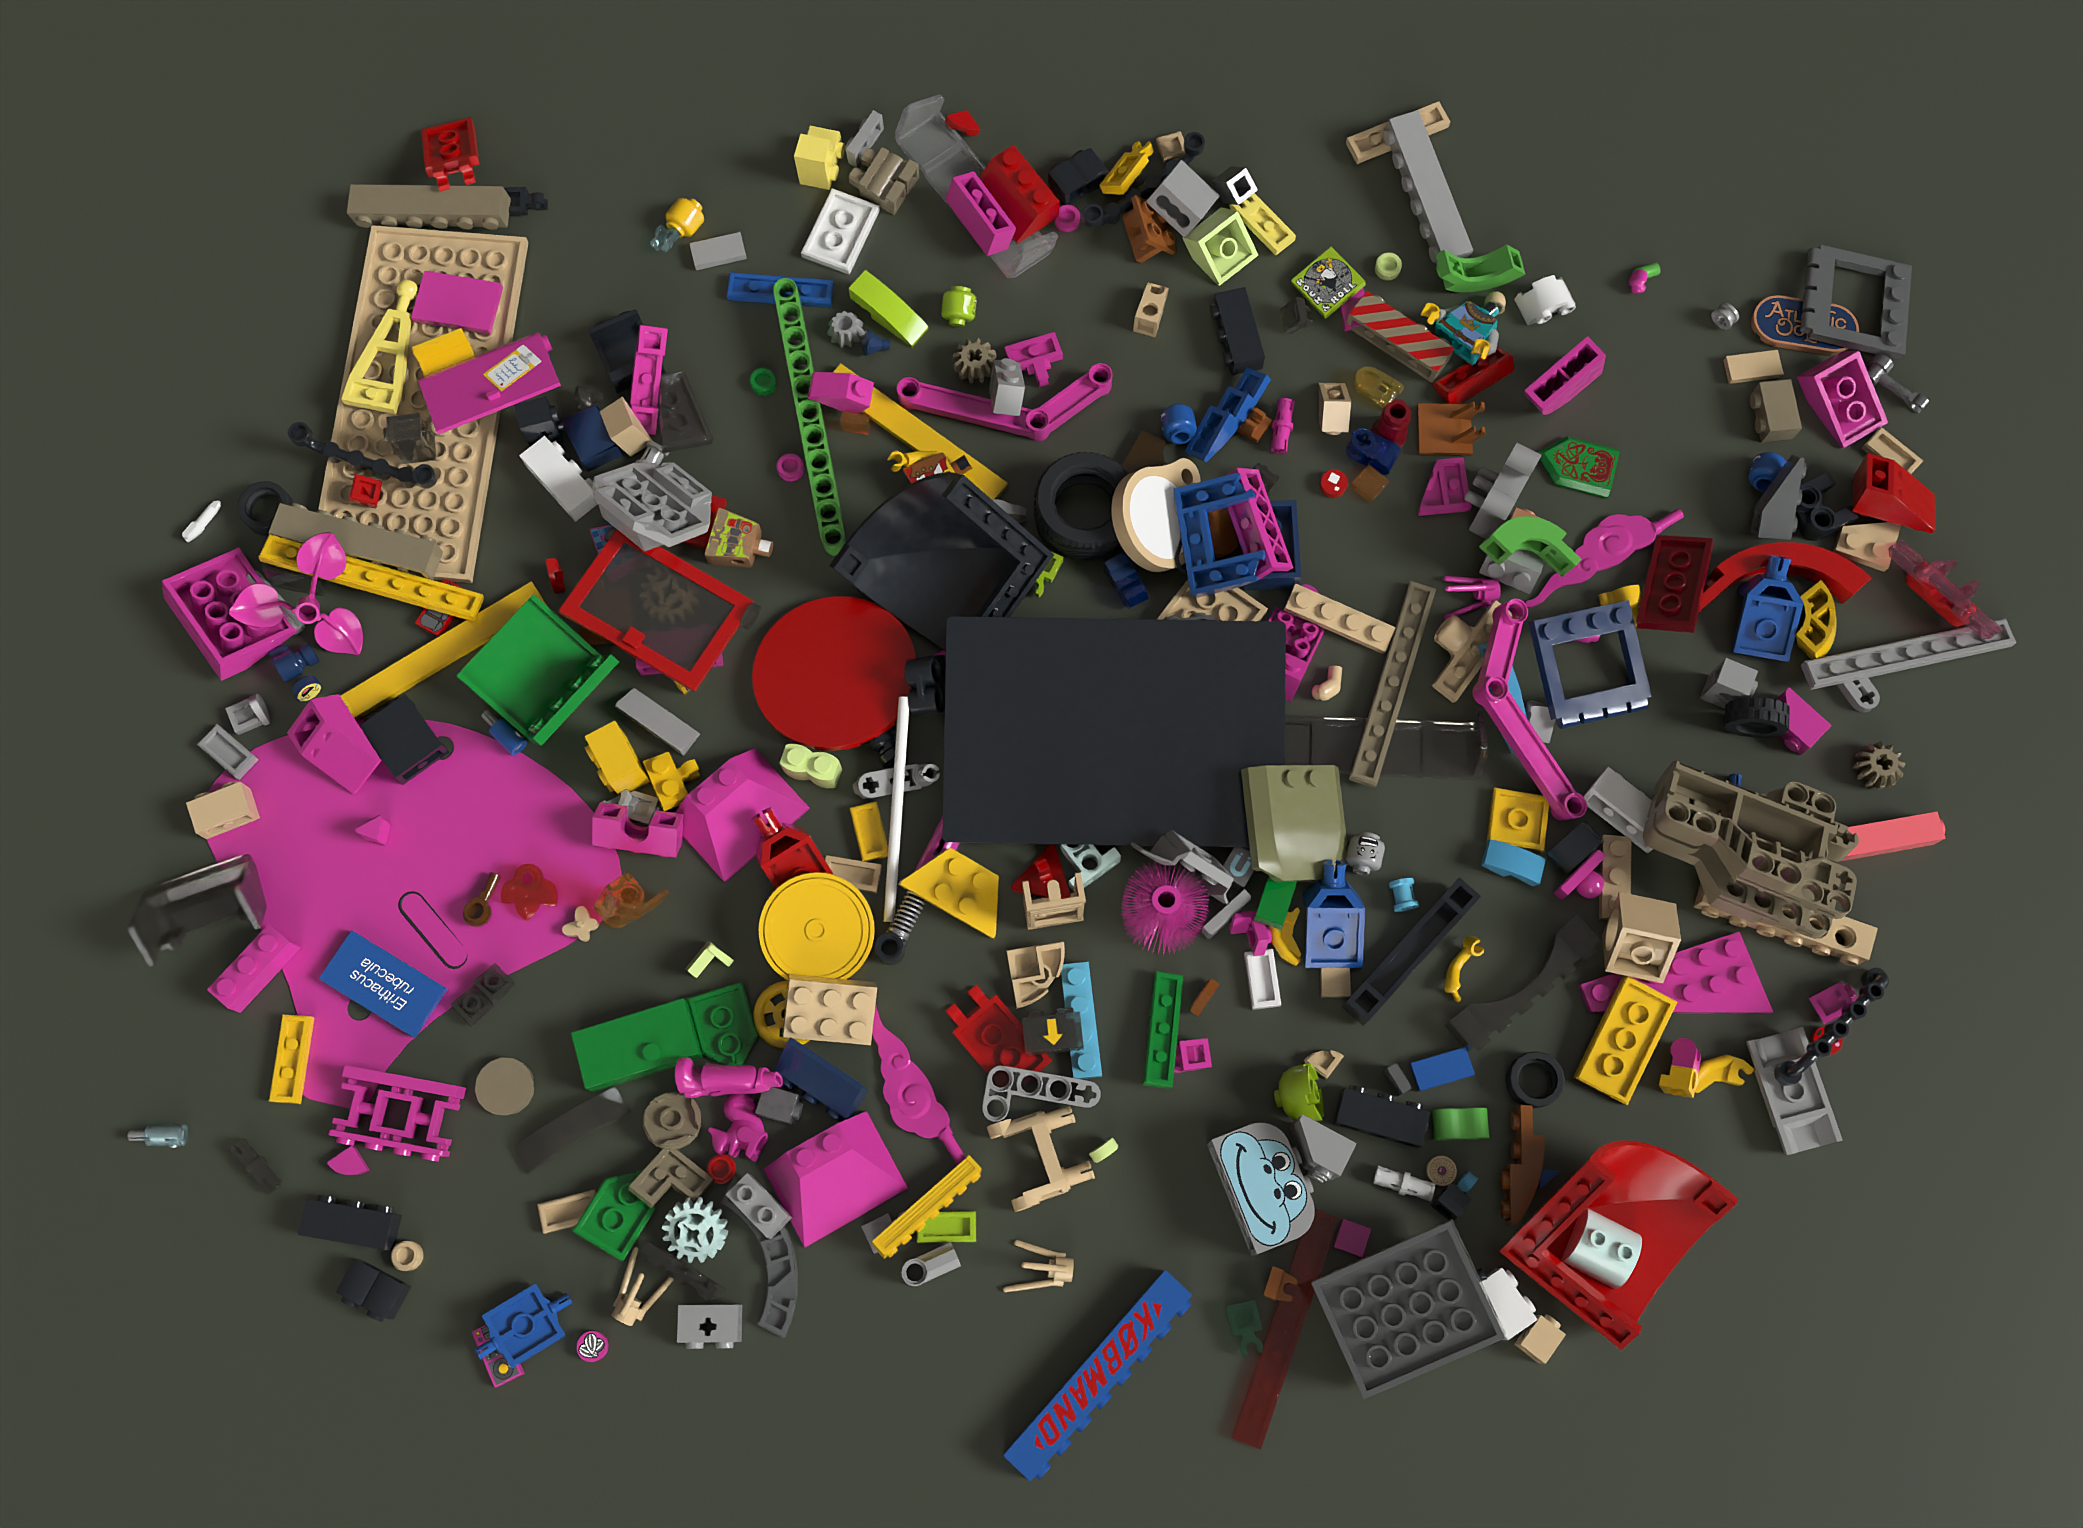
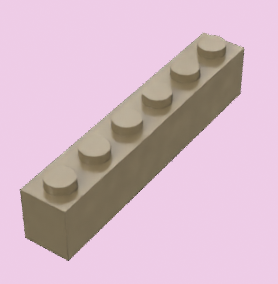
M351 184L347 214L356 225L363 228H370L373 225L386 227L409 226L415 229L422 228V226H433L438 229H446L447 227H460L462 229L484 227L495 230L498 227H508L511 198L503 186H450L449 190L440 192L436 185Z
M280 503L269 530L271 535L299 543L306 542L316 534L331 532L343 547L346 556L430 580L434 579L443 554L436 540L424 535H420V538L413 537L408 532L400 529H394V531L385 530L383 526L369 522L368 525L361 524L356 519L348 516H343L342 519L333 517L331 513L320 509L316 512L309 511L306 507L296 503H291L290 506Z

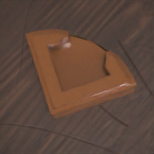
M1212 978L1208 980L1190 1007V1012L1196 1016L1200 1015L1218 988V982Z

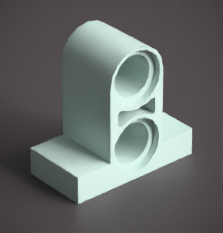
M1060 844V849L1078 873L1081 872L1084 888L1117 865L1121 860V855L1115 847L1101 856L1094 845H1079L1076 848H1070L1066 844ZM1086 859H1093L1098 866L1093 870H1087L1082 866V862ZM1075 876L1069 880V887L1073 892Z

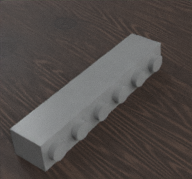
M1419 110L1389 119L1383 132L1384 140L1387 146L1390 145L1393 152L1394 166L1400 170L1402 175V187L1405 192L1409 193L1411 198V210L1415 216H1418L1420 233L1428 242L1431 261L1437 265L1435 254L1442 250H1446L1460 258H1469L1473 252L1472 245Z

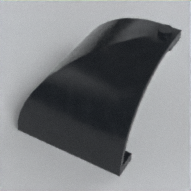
M944 472L921 478L905 486L885 500L854 531L829 566L892 615L946 651V629L949 617H1011L1054 554L963 474Z

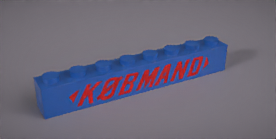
M1164 1270L1006 1450L1003 1456L1029 1481L1034 1477L1040 1480L1051 1467L1048 1463L1050 1458L1055 1453L1061 1456L1072 1443L1068 1439L1075 1430L1080 1433L1092 1420L1088 1416L1089 1413L1096 1406L1101 1409L1112 1397L1109 1390L1116 1383L1121 1386L1132 1374L1129 1367L1135 1360L1141 1363L1152 1351L1149 1344L1155 1337L1161 1340L1172 1328L1168 1322L1175 1314L1181 1317L1192 1305L1188 1300L1192 1294L1171 1274Z

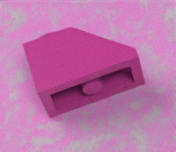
M813 372L808 398L856 416L870 407L874 382L851 373Z
M1790 687L1776 699L1790 706L1789 730L1779 737L1784 740V744L1788 749L1797 752L1799 755L1810 749L1832 726Z

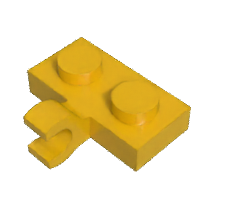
M669 752L642 761L663 811L680 806L688 795L683 783L700 777L699 767L695 759L685 762L678 769Z

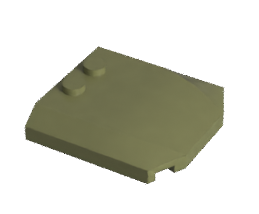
M1265 765L1241 769L1253 870L1262 871L1270 875L1269 878L1275 882L1318 881L1324 878L1323 862L1325 860H1332L1334 871L1335 860L1346 862L1348 845L1339 769L1337 766Z

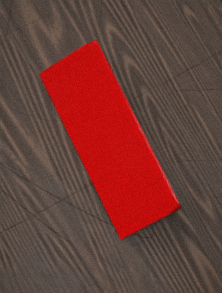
M1497 345L1495 353L1487 355L1485 359H1482L1480 356L1473 366L1468 362L1434 382L1432 384L1433 388L1445 404H1461L1514 371L1513 356Z

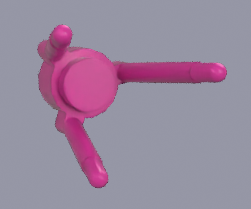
M1444 577L1446 582L1474 584L1447 586L1445 588L1446 591H1473L1474 598L1480 600V602L1444 615L1445 620L1453 615L1460 616L1481 607H1489L1491 601L1499 600L1500 584L1498 580H1487L1486 577Z

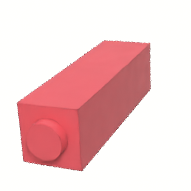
M1937 811L1848 827L1849 832L1852 834L1857 833L1859 843L1841 861L1934 845L1946 839L1944 835L1945 825L1939 818Z

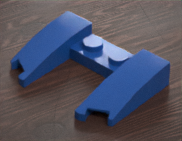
M1240 473L1173 489L1190 593L1196 598L1224 592L1259 580L1255 573L1259 559H1265L1266 554L1264 550L1215 561L1207 513L1256 498L1252 489L1246 491L1239 482V479L1242 477Z

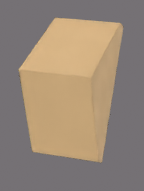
M623 397L600 411L611 440L630 457L647 447V441H653Z

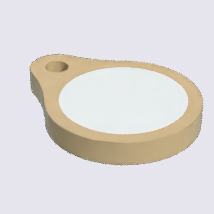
M1182 458L1165 466L1145 467L1130 473L1119 482L1112 499V521L1116 536L1126 554L1137 565L1146 570L1163 572L1177 567L1175 553L1181 538L1173 489L1200 482L1199 471L1189 459ZM1183 545L1179 554L1181 565L1185 563Z

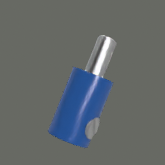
M489 710L482 713L481 717L491 726L489 733L512 756L517 755L526 747L527 741L523 735L516 731L504 718L498 720Z

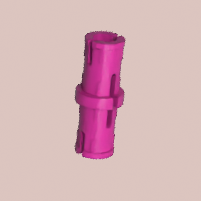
M1280 398L1277 401L1276 417L1272 422L1273 438L1270 451L1275 454H1286L1289 435L1293 430L1292 414L1295 401L1289 398Z

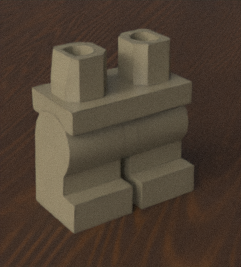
M883 147L879 152L866 148L861 158V164L869 168L866 172L857 167L853 168L849 175V183L859 189L860 197L868 199L895 216L905 200L906 194H909L919 178V164L910 159L908 162L904 161L901 157L889 153V150Z

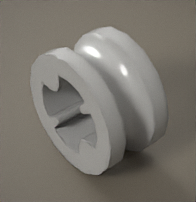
M1721 303L1718 309L1712 312L1711 317L1718 327L1727 330L1733 323L1738 321L1739 314L1729 303Z

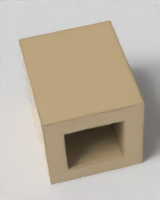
M1547 1314L1544 1317L1542 1315H1535L1537 1321L1524 1329L1514 1345L1537 1363L1546 1364L1566 1334L1559 1329L1561 1324Z

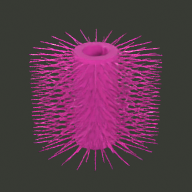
M1160 864L1155 875L1154 872L1153 874L1149 872L1147 875H1140L1146 882L1142 883L1137 878L1135 879L1139 884L1143 885H1139L1142 889L1137 890L1133 883L1132 886L1128 885L1129 889H1124L1137 894L1134 895L1136 897L1124 894V900H1130L1125 897H1131L1135 899L1131 901L1136 903H1131L1135 905L1124 904L1125 907L1131 906L1135 908L1121 907V909L1126 911H1121L1125 914L1120 915L1127 919L1124 921L1126 924H1132L1128 927L1132 928L1137 925L1135 930L1138 932L1135 933L1136 935L1141 930L1143 931L1141 938L1144 937V940H1146L1144 941L1143 948L1152 935L1149 943L1150 947L1158 928L1157 941L1159 929H1161L1159 950L1163 936L1164 956V943L1166 947L1169 941L1171 942L1168 946L1169 950L1171 946L1173 949L1175 943L1178 946L1180 936L1182 939L1185 936L1187 940L1189 939L1192 942L1188 938L1190 937L1188 934L1190 933L1194 937L1192 933L1195 930L1198 932V929L1202 930L1201 925L1202 927L1204 925V922L1197 920L1200 923L1194 922L1193 920L1196 919L1193 917L1200 915L1207 918L1206 915L1195 912L1208 914L1206 912L1208 909L1205 908L1208 905H1193L1196 903L1203 904L1202 901H1193L1205 899L1201 898L1199 893H1197L1200 890L1197 891L1196 888L1192 887L1195 885L1193 884L1195 879L1190 882L1189 886L1184 884L1191 877L1183 876L1186 868L1183 869L1178 878L1179 867L1171 886V882L1169 885L1170 865L1166 879V865H1164L1165 872L1163 868L1159 873L1158 871L1161 869ZM1193 909H1202L1206 911H1197ZM1189 924H1191V925H1193L1195 928L1191 927V928L1193 929V930H1191V929L1188 928L1186 925L1190 926Z

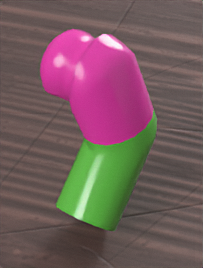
M1657 262L1633 270L1629 279L1632 293L1644 292L1646 289L1644 283L1647 278L1660 274V266Z

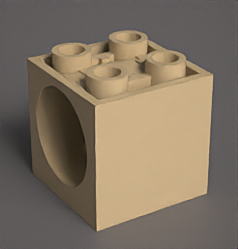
M1618 892L1602 934L1605 971L1663 983L1681 941L1676 904Z

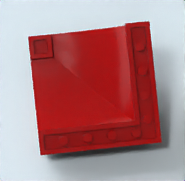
M1615 1141L1598 1148L1505 1242L1499 1252L1617 1348L1623 1350L1640 1334L1642 1326L1637 1321L1670 1272L1697 1240L1737 1204L1738 1197L1703 1170L1670 1151L1638 1141ZM1586 1208L1641 1235L1642 1247L1635 1268L1626 1282L1617 1289H1613L1561 1261L1577 1218Z

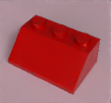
M1014 144L993 157L979 175V179L1016 227L1012 237L1016 244L1036 233L1059 216V200Z

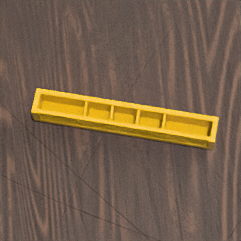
M969 1155L872 1241V1246L884 1259L887 1256L892 1257L898 1251L897 1247L901 1243L903 1245L908 1243L912 1238L910 1235L915 1231L920 1232L926 1226L925 1222L928 1219L933 1220L936 1218L943 1206L946 1208L954 1201L952 1198L956 1194L960 1196L966 1191V1186L970 1182L975 1183L981 1177L982 1168Z

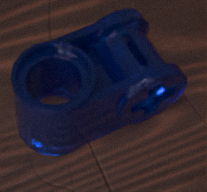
M1363 428L1356 430L1352 434L1346 452L1352 460L1369 467L1378 474L1388 475L1401 453V448L1395 442L1384 439Z

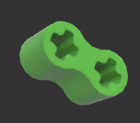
M1487 1108L1432 1110L1434 1140H1478L1489 1138Z

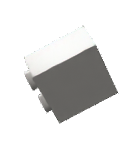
M1181 160L1146 202L1185 238L1200 222L1220 195Z

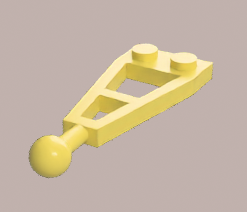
M403 280L398 284L397 294L399 300L396 309L387 310L349 375L341 398L344 404L392 414L397 413L404 392L412 319L406 311L410 301L417 297L419 291L415 282ZM394 322L400 323L398 343L385 340ZM378 351L396 354L393 384L363 378Z

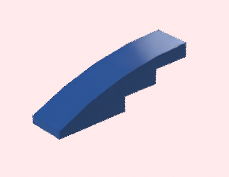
M1246 367L1236 387L1228 386L1217 407L1210 405L1185 453L1204 462H1207L1242 425L1262 396L1271 378L1266 374Z

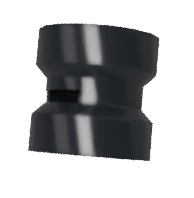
M892 729L882 733L877 738H873L869 743L872 750L879 754V761L883 768L894 765L896 734Z

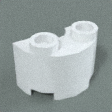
M1554 275L1532 283L1534 289L1524 294L1520 292L1514 299L1527 325L1536 322L1538 324L1545 323L1552 318V313L1558 312V314L1566 315L1576 308L1575 302L1562 277L1556 279Z

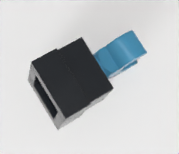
M1468 1171L1467 1174L1460 1178L1456 1186L1453 1183L1446 1186L1435 1197L1430 1206L1447 1220L1452 1219L1454 1221L1458 1219L1472 1200L1466 1193L1476 1183L1478 1178Z

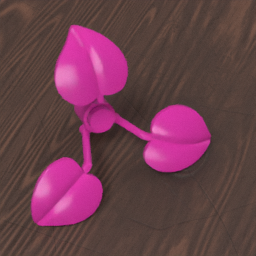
M331 532L312 536L303 543L298 551L297 565L299 570L303 573L313 574L309 595L301 597L297 601L296 607L285 601H278V593L273 587L264 583H254L241 591L229 610V615L241 623L264 628L272 627L282 620L283 611L280 606H283L290 610L292 614H296L298 620L302 623L311 624L319 621L315 626L314 634L317 643L322 648L335 653L359 655L362 649L363 632L356 615L348 609L339 607L333 609L329 616H327L325 613H320V604L314 598L318 575L323 579H334L341 575L346 567L345 551Z

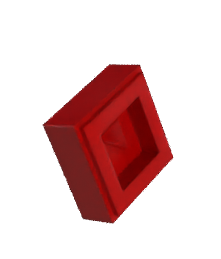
M355 474L348 502L376 509L383 481Z

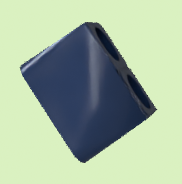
M596 403L562 419L561 422L587 471L590 472L622 456L619 446L611 440Z

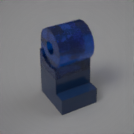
M1126 552L1104 563L1105 575L1128 609L1149 599L1146 588L1139 579Z

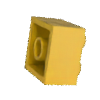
M616 721L585 736L589 745L584 748L591 761L600 769L597 773L610 793L615 791L618 795H621L620 792L626 789L632 792L650 783L627 736Z

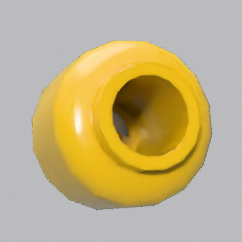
M685 198L677 199L665 214L667 228L677 237H691L704 222V215L701 212L703 208L700 203L693 198L689 200Z

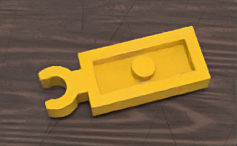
M1137 141L1133 144L1131 153L1125 152L1100 184L1103 194L1121 195L1129 189L1130 185L1149 162L1147 157L1154 152L1150 141L1143 147L1140 141Z

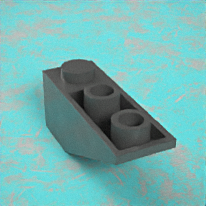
M1792 454L1754 507L1751 534L1758 538L1791 540L1792 532L1794 533L1797 528L1796 507L1800 505L1802 499L1800 483L1806 474L1805 458Z

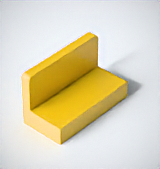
M461 328L411 348L419 361L424 376L476 357L468 338Z

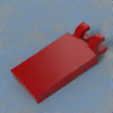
M472 117L421 129L425 170L428 177L434 176L437 179L440 192L450 189L448 174L462 171L465 185L476 183L472 166L480 165L475 125Z
M977 985L967 993L977 1004L968 1014L964 1015L955 1003L945 1012L958 1026L952 1032L953 1035L987 1075L996 1066H1008L1040 1072L1052 1061L1000 998L995 995L989 1000ZM998 1070L993 1074L992 1081L998 1087H1004L1008 1084L1009 1076L1005 1071ZM1025 1076L1021 1081V1087L1034 1076Z

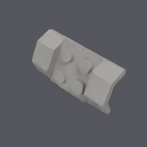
M1803 1027L1747 1041L1746 1043L1756 1069L1754 1072L1772 1125L1776 1127L1785 1156L1843 1141L1815 1062L1802 1073L1801 1080L1796 1084L1783 1086L1775 1078L1774 1070L1778 1064L1785 1061L1796 1063L1806 1053V1047L1809 1043Z

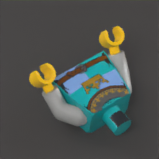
M1467 301L1461 306L1457 305L1445 309H1439L1433 303H1426L1420 315L1427 316L1429 324L1436 322L1435 336L1446 339L1455 348L1453 352L1473 366L1480 356L1482 359H1485L1487 355L1496 352L1499 333L1496 330L1498 321L1494 317L1499 313V309L1494 303L1487 302L1480 308L1473 302Z

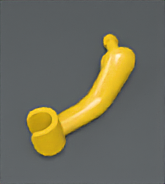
M1468 936L1464 939L1463 949L1451 961L1447 969L1444 991L1452 993L1453 999L1456 1002L1461 1001V997L1457 992L1461 986L1459 982L1460 969L1471 955L1480 956L1484 953L1483 947L1475 946L1480 942V939L1474 936Z

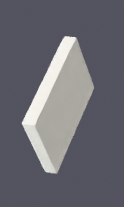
M832 188L801 251L802 258L849 275L879 214V205Z

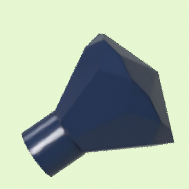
M869 330L865 331L861 341L865 356L879 350H890V340L881 339Z

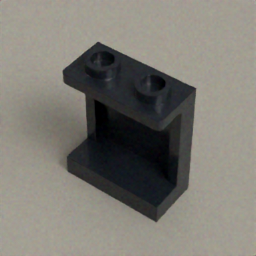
M636 309L624 311L618 317L606 322H599L588 329L617 394L631 388L640 324L643 325ZM662 364L661 374H664L666 372Z
M406 694L393 698L386 708L378 713L369 715L365 718L364 723L359 726L392 775L403 785L449 753V750L438 739L415 707L416 705Z

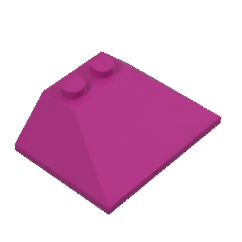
M754 748L724 763L685 797L675 813L684 814V838L718 876L726 882L756 856L759 838L762 836L758 827L752 821V818L757 813L760 814L765 823H768L762 810L771 807L779 823L782 824L784 822L792 825L810 808Z
M867 1111L839 1122L796 1146L764 1169L781 1204L791 1215L790 1221L804 1248L908 1189Z

